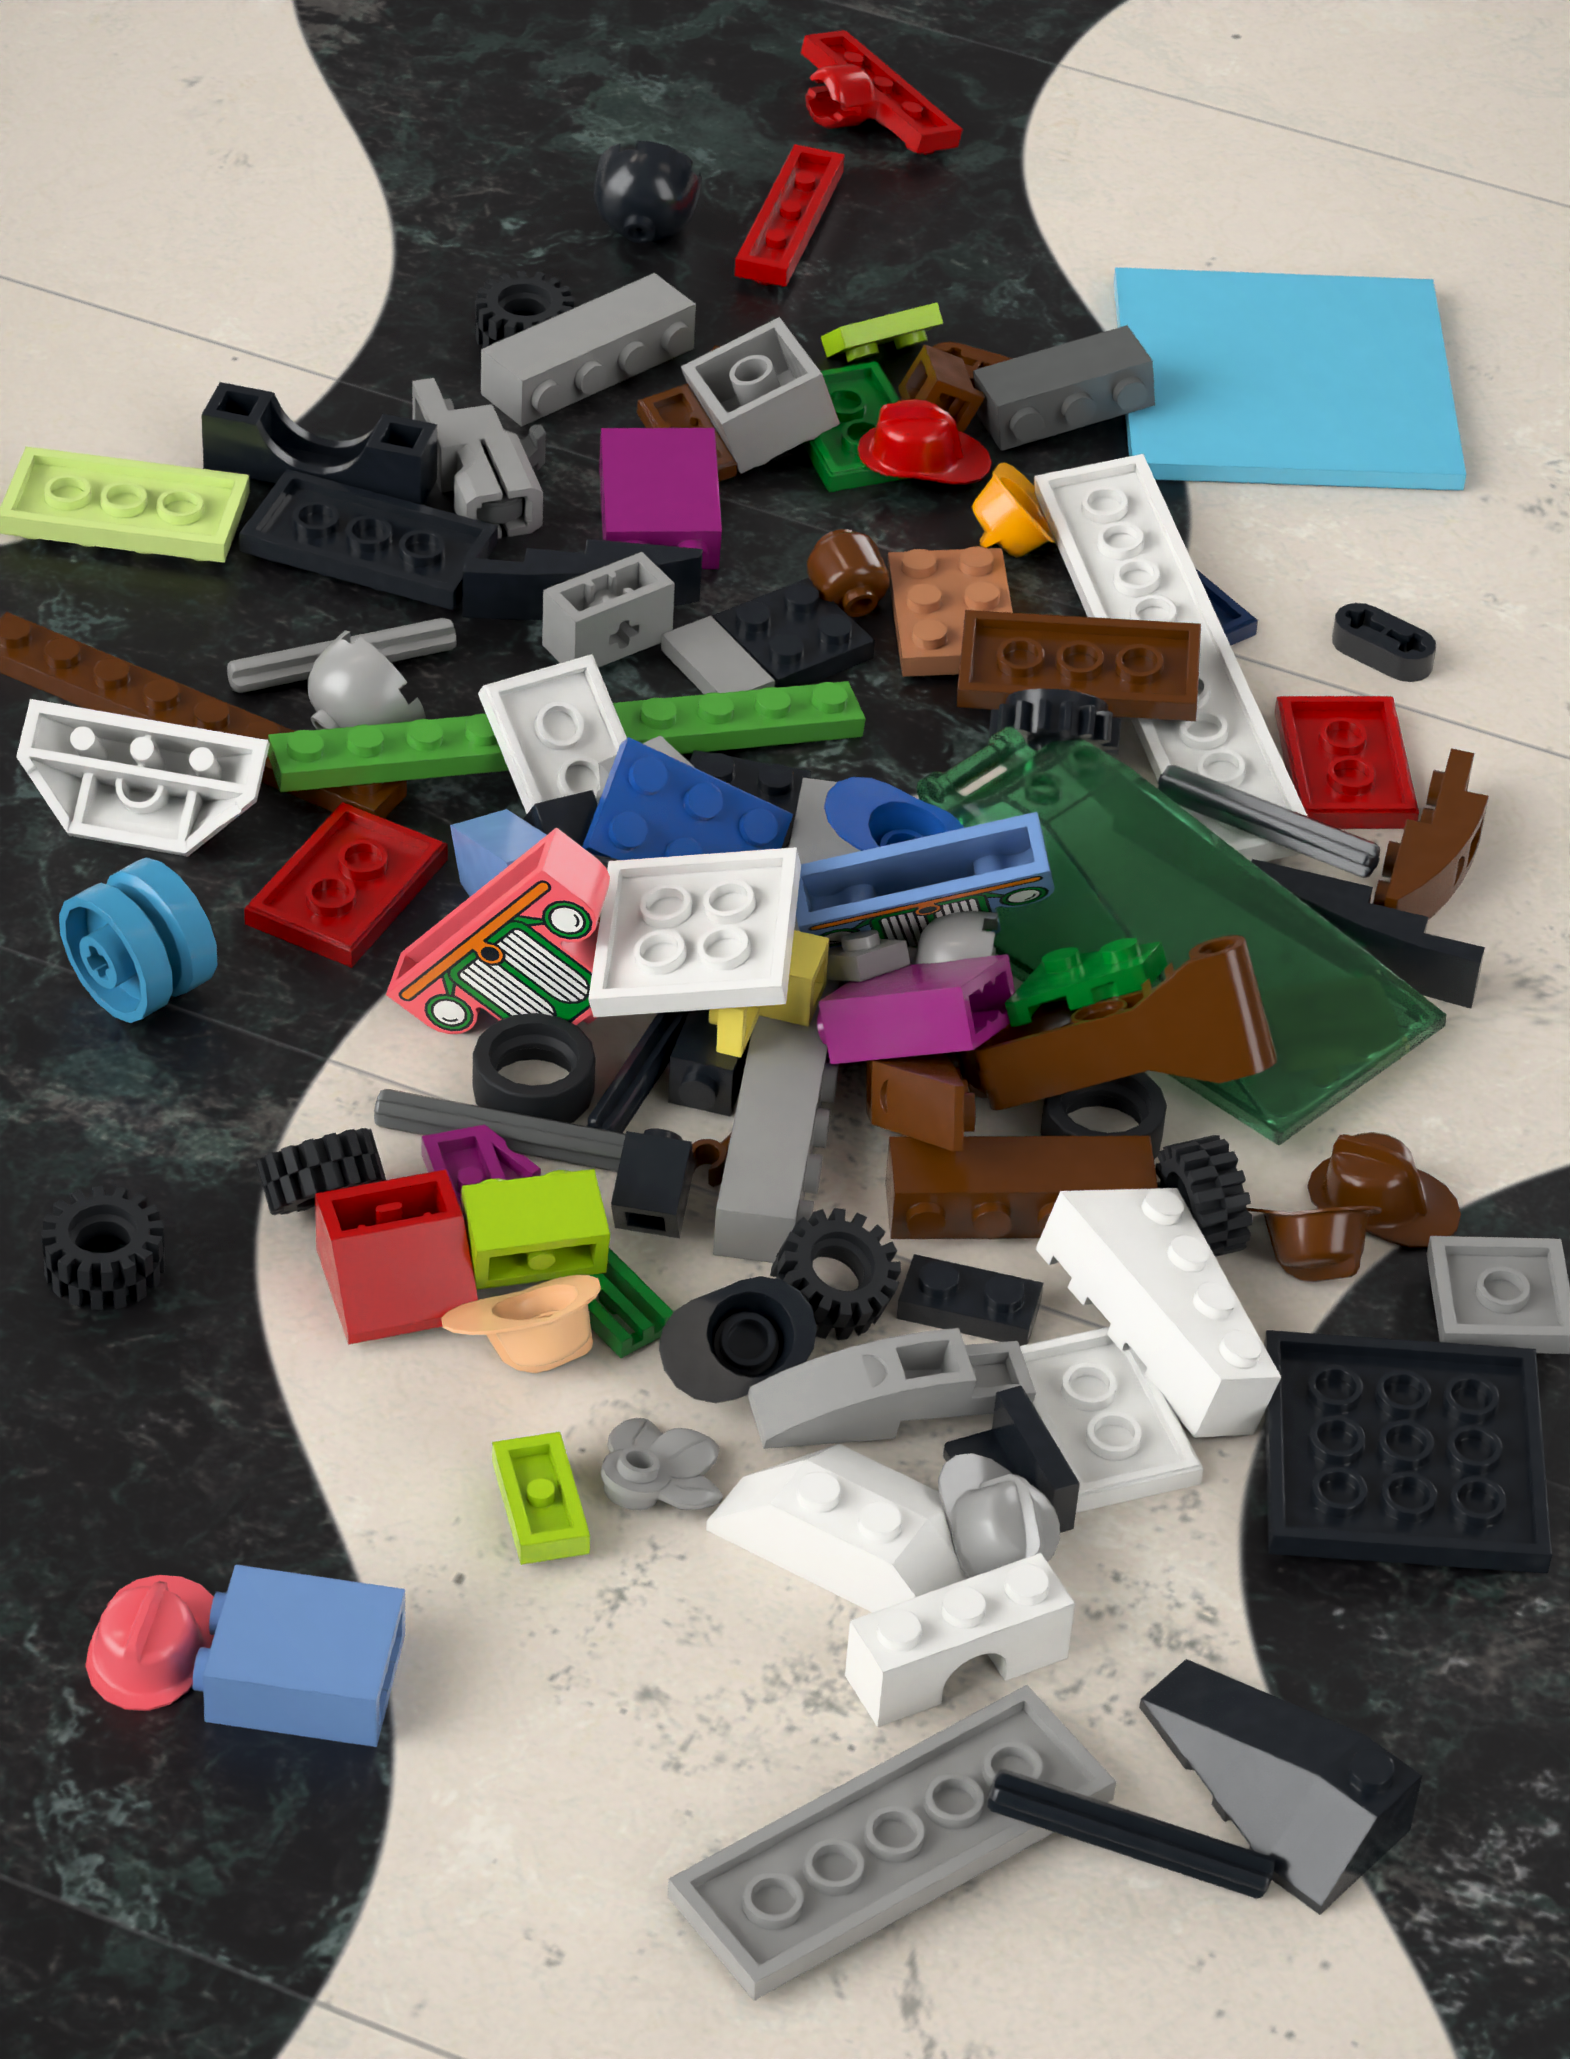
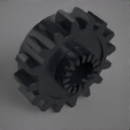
M1062 689L1022 690L1008 695L1005 704H1000L999 709L991 710L989 746L998 748V753L1015 754V759H1026L1029 764H1034L1037 767L1042 765V768H1048L1049 763H1053L1052 769H1058V764L1060 768L1067 769L1068 767L1075 768L1079 763L1092 765L1093 759L1107 762L1110 761V756L1119 755L1121 719L1113 718V713L1108 711L1109 706L1105 701L1086 693Z

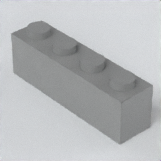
M653 273L481 349V395L522 427L694 349L696 304L657 274Z

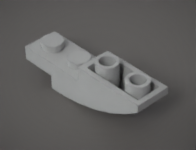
M959 1328L885 1338L814 1358L751 1386L748 1392V1399L763 1448L769 1449L895 1439L900 1421L994 1414L996 1392L1021 1385L1033 1404L1036 1391L1018 1341L965 1345Z

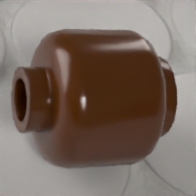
M838 529L829 532L817 541L807 560L808 576L814 587L818 590L819 597L825 601H834L851 617H860L874 610L890 586L889 573L877 544L866 534L849 529Z

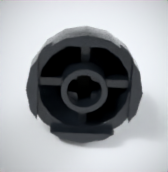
M637 141L636 150H624L621 152L620 143L611 146L601 154L594 182V199L602 220L615 232L636 243L655 242L675 236L691 221L700 195L702 176L701 173L696 175L692 171L693 161L686 154L668 145L651 141Z

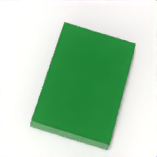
M875 361L821 371L840 424L821 433L817 438L801 444L828 492L907 479L885 476L870 470L861 462L857 451L861 437L870 429L877 427L882 406L900 401L879 363Z

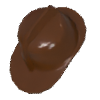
M1368 1132L1354 1136L1340 1135L1334 1143L1331 1157L1323 1160L1312 1171L1307 1186L1311 1202L1318 1209L1351 1206L1382 1208L1380 1214L1367 1217L1366 1232L1387 1242L1407 1248H1428L1430 1236H1452L1458 1229L1461 1217L1457 1198L1449 1188L1430 1174L1417 1169L1411 1151L1401 1140L1388 1134Z
M1372 1206L1321 1208L1297 1212L1246 1208L1247 1211L1262 1212L1264 1214L1275 1259L1285 1272L1299 1280L1312 1282L1350 1278L1357 1274L1364 1251L1367 1217L1382 1212V1208Z

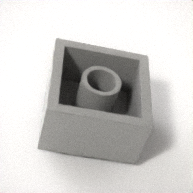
M780 317L681 366L686 382L699 400L734 460L738 463L737 470L740 474L754 467L761 466L803 442L813 440L821 433L840 424L821 371Z

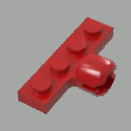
M846 30L805 35L801 54L818 68L810 76V79L817 84H826V86L809 88L805 95L807 109L815 123L827 129L860 125L867 118L876 119L880 125L890 129L905 142L908 149L915 153L928 155L936 150L958 148L963 129Z

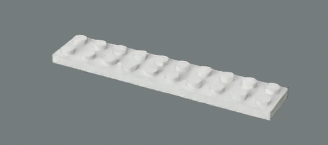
M1144 454L1034 476L1035 495L1087 617L1201 624L1196 721L1131 718L1157 781L1167 766L1177 765L1307 816ZM1166 801L1198 876L1247 866L1251 864L1252 859L1266 862L1301 854Z

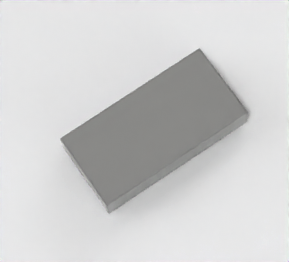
M712 616L668 631L661 636L662 652L703 694L758 690L774 687L775 680Z

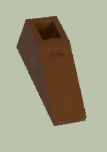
M947 1053L866 1061V1113L872 1125L950 1151H963L964 1132L975 1131L974 1092H968L967 1079H961L960 1067L953 1066Z

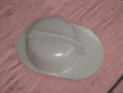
M973 1453L956 1455L943 1465L938 1478L940 1499L952 1534L954 1550L960 1567L967 1578L1039 1553L1043 1555L1047 1562L1053 1557L1060 1540V1523L1055 1508L1042 1492L1033 1485H1030L1025 1478L1012 1474L994 1460Z

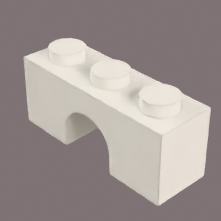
M1039 1553L850 1620L845 1676L876 1726L880 1727L941 1705L943 1688L949 1676L963 1663L979 1655L987 1654L1004 1681L1067 1659L1075 1602L1043 1555Z

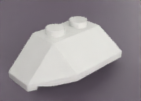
M30 699L16 757L69 836L188 857L257 802L270 743L264 739Z
M841 1444L742 1477L706 1521L707 1531L872 1613L968 1579L960 1567L954 1550L952 1534L941 1503L940 1493Z

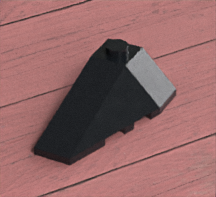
M1185 1659L1140 1700L1139 1708L1185 1769L1194 1770L1213 1795L1211 1805L1223 1821L1232 1820L1249 1843V1850L1268 1855L1274 1860L1272 1880L1319 1915L1411 1830L1422 1775L1363 1733L1188 1659Z

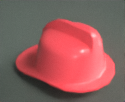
M155 1575L137 1579L119 1589L102 1613L88 1647L86 1670L92 1687L105 1701L125 1710L150 1711L171 1705L182 1697L193 1685V1671L199 1648H210L213 1642L214 1635L209 1633V1619L214 1596L201 1584L181 1576Z

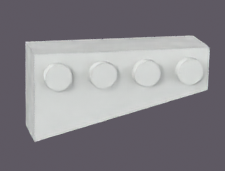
M1177 1188L1060 1191L1037 1244V1252L1048 1265L1059 1262L1072 1277L1068 1288L1083 1306L1094 1303L1111 1323L1107 1332L1108 1336L1121 1351H1128L1129 1348L1138 1355L1147 1366L1145 1375L1162 1392L1177 1418L1194 1438L1254 1435L1281 1376Z

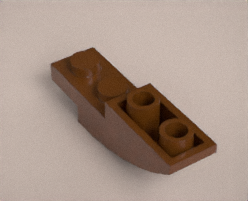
M1451 748L1445 772L1433 770L1426 805L1434 806L1435 810L1423 808L1420 822L1407 819L1401 843L1389 841L1382 877L1391 878L1390 882L1378 880L1373 904L1427 916L1429 920L1449 901L1461 885L1474 861L1480 843L1489 798L1488 795L1468 792L1475 753Z

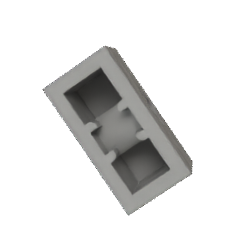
M643 552L544 589L542 645L560 663L593 654L597 666L601 667L661 643L662 634L673 630L675 583Z

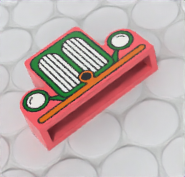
M556 827L403 950L399 956L386 995L430 1028L447 1034H461L472 1029L477 1022L481 1008L499 1021L513 1015L540 1013L561 1017L576 1026L582 1021L586 1024L593 1022L597 1017H593L588 998L599 929L598 919L610 882L607 868L596 857Z

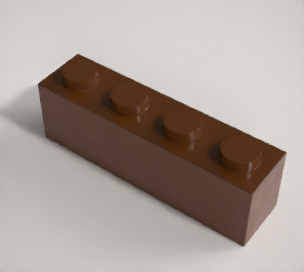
M908 1136L889 1137L885 1187L890 1239L1040 1238L1060 1191L1158 1188L1151 1137L964 1136L963 1151H950Z

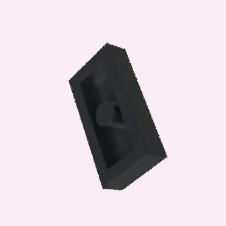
M914 1254L898 1300L897 1319L940 1329L959 1328L960 1333L998 1342L1018 1341L1019 1346H1023L1029 1343L1041 1304L1044 1283Z

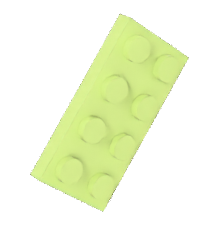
M26 446L0 507V534L21 536L32 540L44 539L75 543L86 547L98 546L135 551L141 554L153 553L191 558L196 561L225 563L250 494L249 475Z

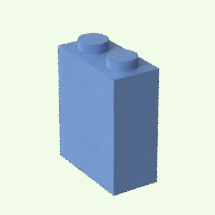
M235 1565L227 1593L216 1592L213 1598L209 1619V1633L214 1635L211 1648L200 1647L194 1665L193 1690L203 1692L205 1722L377 1747L405 1639V1589Z

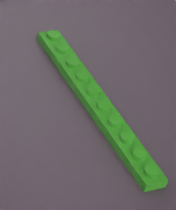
M849 681L822 682L813 685L780 688L767 687L758 690L726 693L711 692L704 695L650 698L647 700L613 703L627 738L630 737L640 743H644L662 736L680 754L693 753L694 750L709 752L863 737L866 719ZM486 714L268 734V741L270 743L268 757L280 792L509 771Z

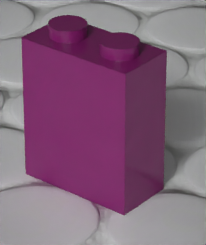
M601 428L599 473L603 540L703 549L702 569H719L722 525L715 428Z
M1005 954L941 963L913 964L862 982L849 981L818 1002L820 1010L817 1016V1029L821 1041L827 1045L830 1063L839 1064L976 1049L1010 1024L1005 1002L1013 995L1015 988L1009 956Z

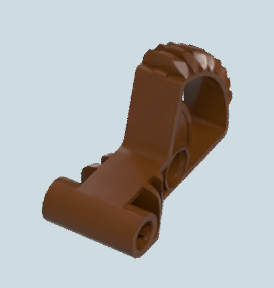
M1238 935L1223 936L1196 945L1189 951L1190 960H1187L1175 971L1173 963H1170L1164 969L1166 979L1155 987H1152L1149 978L1141 985V991L1107 998L1072 1011L1069 1010L1066 1000L1044 1003L1031 1016V1023L1011 1027L1010 1023L976 1049L959 1051L960 1061L958 1064L962 1078L967 1079L970 1092H974L976 1097L988 1098L991 1110L997 1111L1145 1071L1160 1072L1214 1083H1224L1263 1072L1276 1064L1278 1058L1246 938Z

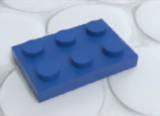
M628 737L620 744L582 847L593 855L619 860L781 849L793 814Z

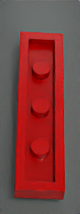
M794 144L736 257V277L751 279L763 285L787 286L844 172L845 154Z

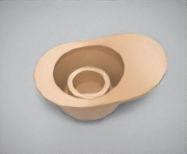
M570 1275L555 1278L523 1291L462 1304L449 1310L441 1318L442 1326L453 1333L467 1335L486 1334L501 1360L516 1370L530 1373L548 1371L584 1356L592 1349L593 1339L588 1304L597 1297L601 1286L598 1278L590 1275Z

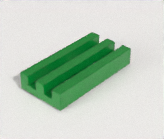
M609 1248L606 1273L592 1274L590 1276L599 1280L601 1286L598 1294L599 1302L611 1314H617L634 1333L629 1334L595 1299L588 1304L591 1329L620 1358H623L661 1338L662 1329L674 1311Z

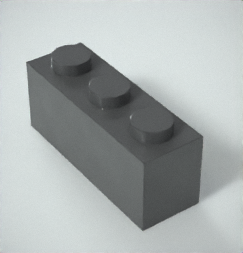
M1128 325L973 370L975 389L982 391L985 396L977 410V415L1001 451L1155 405L1153 360Z

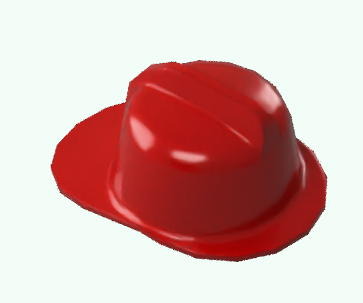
M919 399L900 400L883 405L880 409L877 427L870 429L861 437L857 448L861 462L870 470L882 475L918 478L947 484L965 485L978 482L989 474L992 464L989 452L976 439L958 431L956 421L948 412L944 411L937 404Z

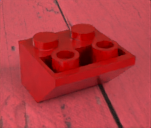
M446 1169L315 1193L316 1250L348 1345L443 1327L441 1318L449 1310L478 1300L464 1217Z

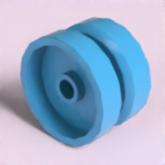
M145 857L110 875L107 884H96L64 901L59 913L60 936L68 960L80 982L101 1007L120 1020L132 1023L143 1019L167 1005L170 996L176 997L185 994L210 980L217 968V944L204 910L197 897L181 877L160 861Z

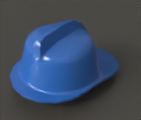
M851 777L837 782L827 792L824 804L828 823L839 837L860 851L964 828L953 814L935 805L923 802L890 784L873 778Z

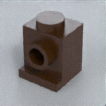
M926 344L898 387L902 400H927L940 406L956 421L958 431L963 433L985 399L982 391L973 388L962 358Z

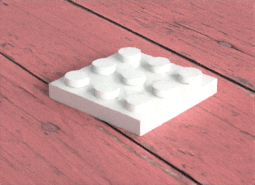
M797 847L608 861L607 871L610 876V882L601 910L588 998L593 1017L786 1004L801 872Z

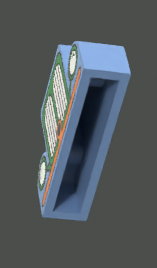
M1033 812L801 864L796 909L800 932L829 938V948L842 946L841 937L847 934L865 930H877L880 939L906 940L907 947L917 948L923 929L935 918L964 911L997 912V907L999 906L1018 907L1039 902L1054 893L1055 887L1038 813ZM998 916V930L996 931V930H987V929H985V931H992V932H995V934H996V933H999V932L1001 931L999 916Z

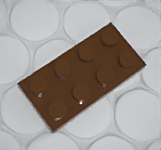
M965 610L957 707L985 710L999 709L1000 704H1005L1008 695L1018 691L1062 689L1086 693L1102 699L1108 704V711L1113 713V717L1196 721L1201 624Z

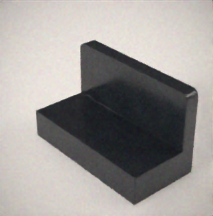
M1020 1385L996 1392L992 1429L946 1442L943 1452L944 1459L948 1462L956 1455L973 1453L994 1460L1012 1474L1025 1478L1030 1485H1033L1048 1498L1055 1508L1060 1523V1533L1074 1529L1080 1482L1023 1387Z

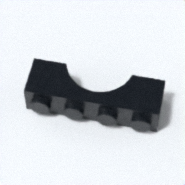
M223 382L218 384L201 414L203 469L247 474L250 479L277 483L286 469H291L420 505L425 504L437 480V424L382 414L376 426L362 437L344 441L329 440L307 432L292 421L282 409L274 392Z

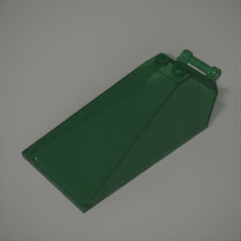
M1010 726L1004 727L989 738V745L944 773L932 772L917 783V795L921 801L935 805L953 814L964 828L1033 812L1038 813L1054 882V893L1039 902L1029 905L997 907L1001 931L995 934L993 947H996L995 956L1008 954L1012 976L1021 982H1024L1039 966L1044 955L1066 947H1076L1079 949V953L1082 954L1100 951L1104 945L1124 938H1136L1139 945L1162 941L1168 965L1173 963L1175 971L1187 960H1190L1189 951L1200 943L1231 935L1246 938L1278 1058L1277 1063L1263 1072L1224 1083H1214L1171 1074L1167 1075L1277 1145L1284 1143L1445 1027L1447 1014L1136 771L1085 740L1053 741L1040 750L1035 751L1027 746L1024 737L1019 731ZM1001 765L1008 769L967 796L958 793ZM1164 970L1152 983V987L1158 986L1166 979Z

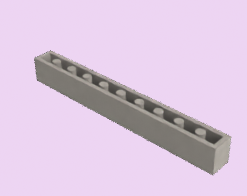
M803 778L789 848L797 847L801 864L860 851L839 837L828 823L824 804L827 792L837 782ZM796 917L794 930L800 931ZM827 979L826 987L820 1000L849 981ZM819 1004L809 1027L759 1015L752 1031L716 1207L713 1255L774 1263L777 1258L776 1255L795 1224L803 1217L808 1221L813 1213L814 1201L804 1200L805 1192L818 1193L822 1155L813 1154V1148H826L831 1109L821 1108L822 1102L834 1103L839 1065L829 1063L830 1058L827 1045L821 1041L818 1034L817 1016L820 1010Z

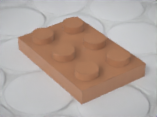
M969 547L959 550L928 551L925 549H913L907 552H888L887 570L889 573L902 677L959 674L965 610L1013 613L1002 548Z

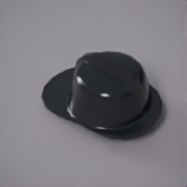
M758 1276L740 1280L690 1300L675 1310L662 1329L659 1352L664 1371L678 1389L693 1399L716 1404L748 1395L751 1386L779 1372L806 1362L814 1350L817 1326L812 1307L799 1290L783 1280Z

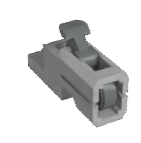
M434 378L412 381V419L437 424L436 482L441 493L454 491V510L456 514L498 525V538H502V530L499 523H502L508 537L533 533L543 525V491L533 471V467L535 470H539L545 464L546 432L543 425H533L529 429L528 436L525 439H520L517 434L503 429L492 404L455 410L450 398L443 399Z

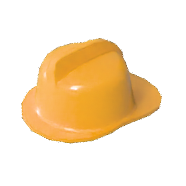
M1005 462L999 463L992 473L993 477L975 499L972 509L984 530L980 539V545L983 548H987L997 544L1009 555L1019 558L1049 541L1054 543L1055 539L1035 495V486L1013 466Z

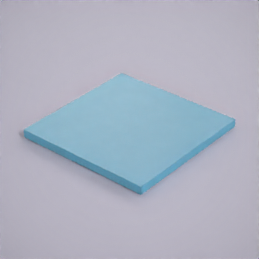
M1115 267L1113 285L1117 328L1128 325L1153 360L1155 405L1125 414L1129 457L1144 454L1155 480L1464 490L1466 469L1433 279Z

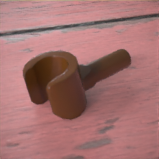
M731 1133L722 1142L713 1139H701L692 1144L695 1164L694 1172L697 1167L710 1164L708 1184L712 1187L718 1186L722 1182Z

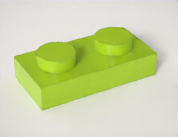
M937 302L841 326L821 336L826 358L845 353L847 361L852 362L878 354L877 345L894 341L896 350L924 343L928 341L926 332L943 324Z
M561 1432L492 1442V1463L520 1565L590 1554V1533Z

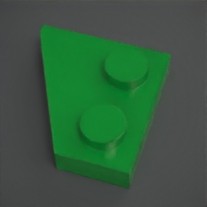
M1124 938L1112 941L1101 947L1100 951L1080 954L1078 948L1066 947L1047 953L1041 958L1042 962L1005 1002L1011 1027L1031 1023V1016L1044 1003L1066 1000L1069 1010L1072 1011L1107 998L1119 997L1142 990L1141 985L1149 978L1152 985L1168 965L1162 941L1139 945L1136 938Z

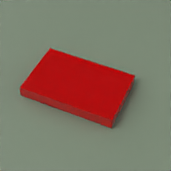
M1277 696L1275 717L1285 767L1308 817L1338 829H1404L1407 819L1418 821L1419 809L1393 696Z
M342 802L244 908L245 925L352 968L448 860V844Z

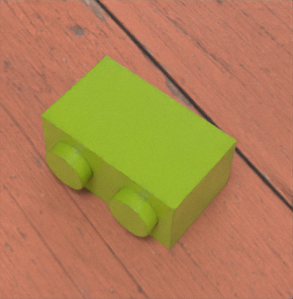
M595 1169L573 1172L556 1170L542 1176L511 1180L493 1178L482 1181L479 1184L462 1186L461 1211L464 1217L476 1290L547 1281L570 1275L606 1273L610 1230Z

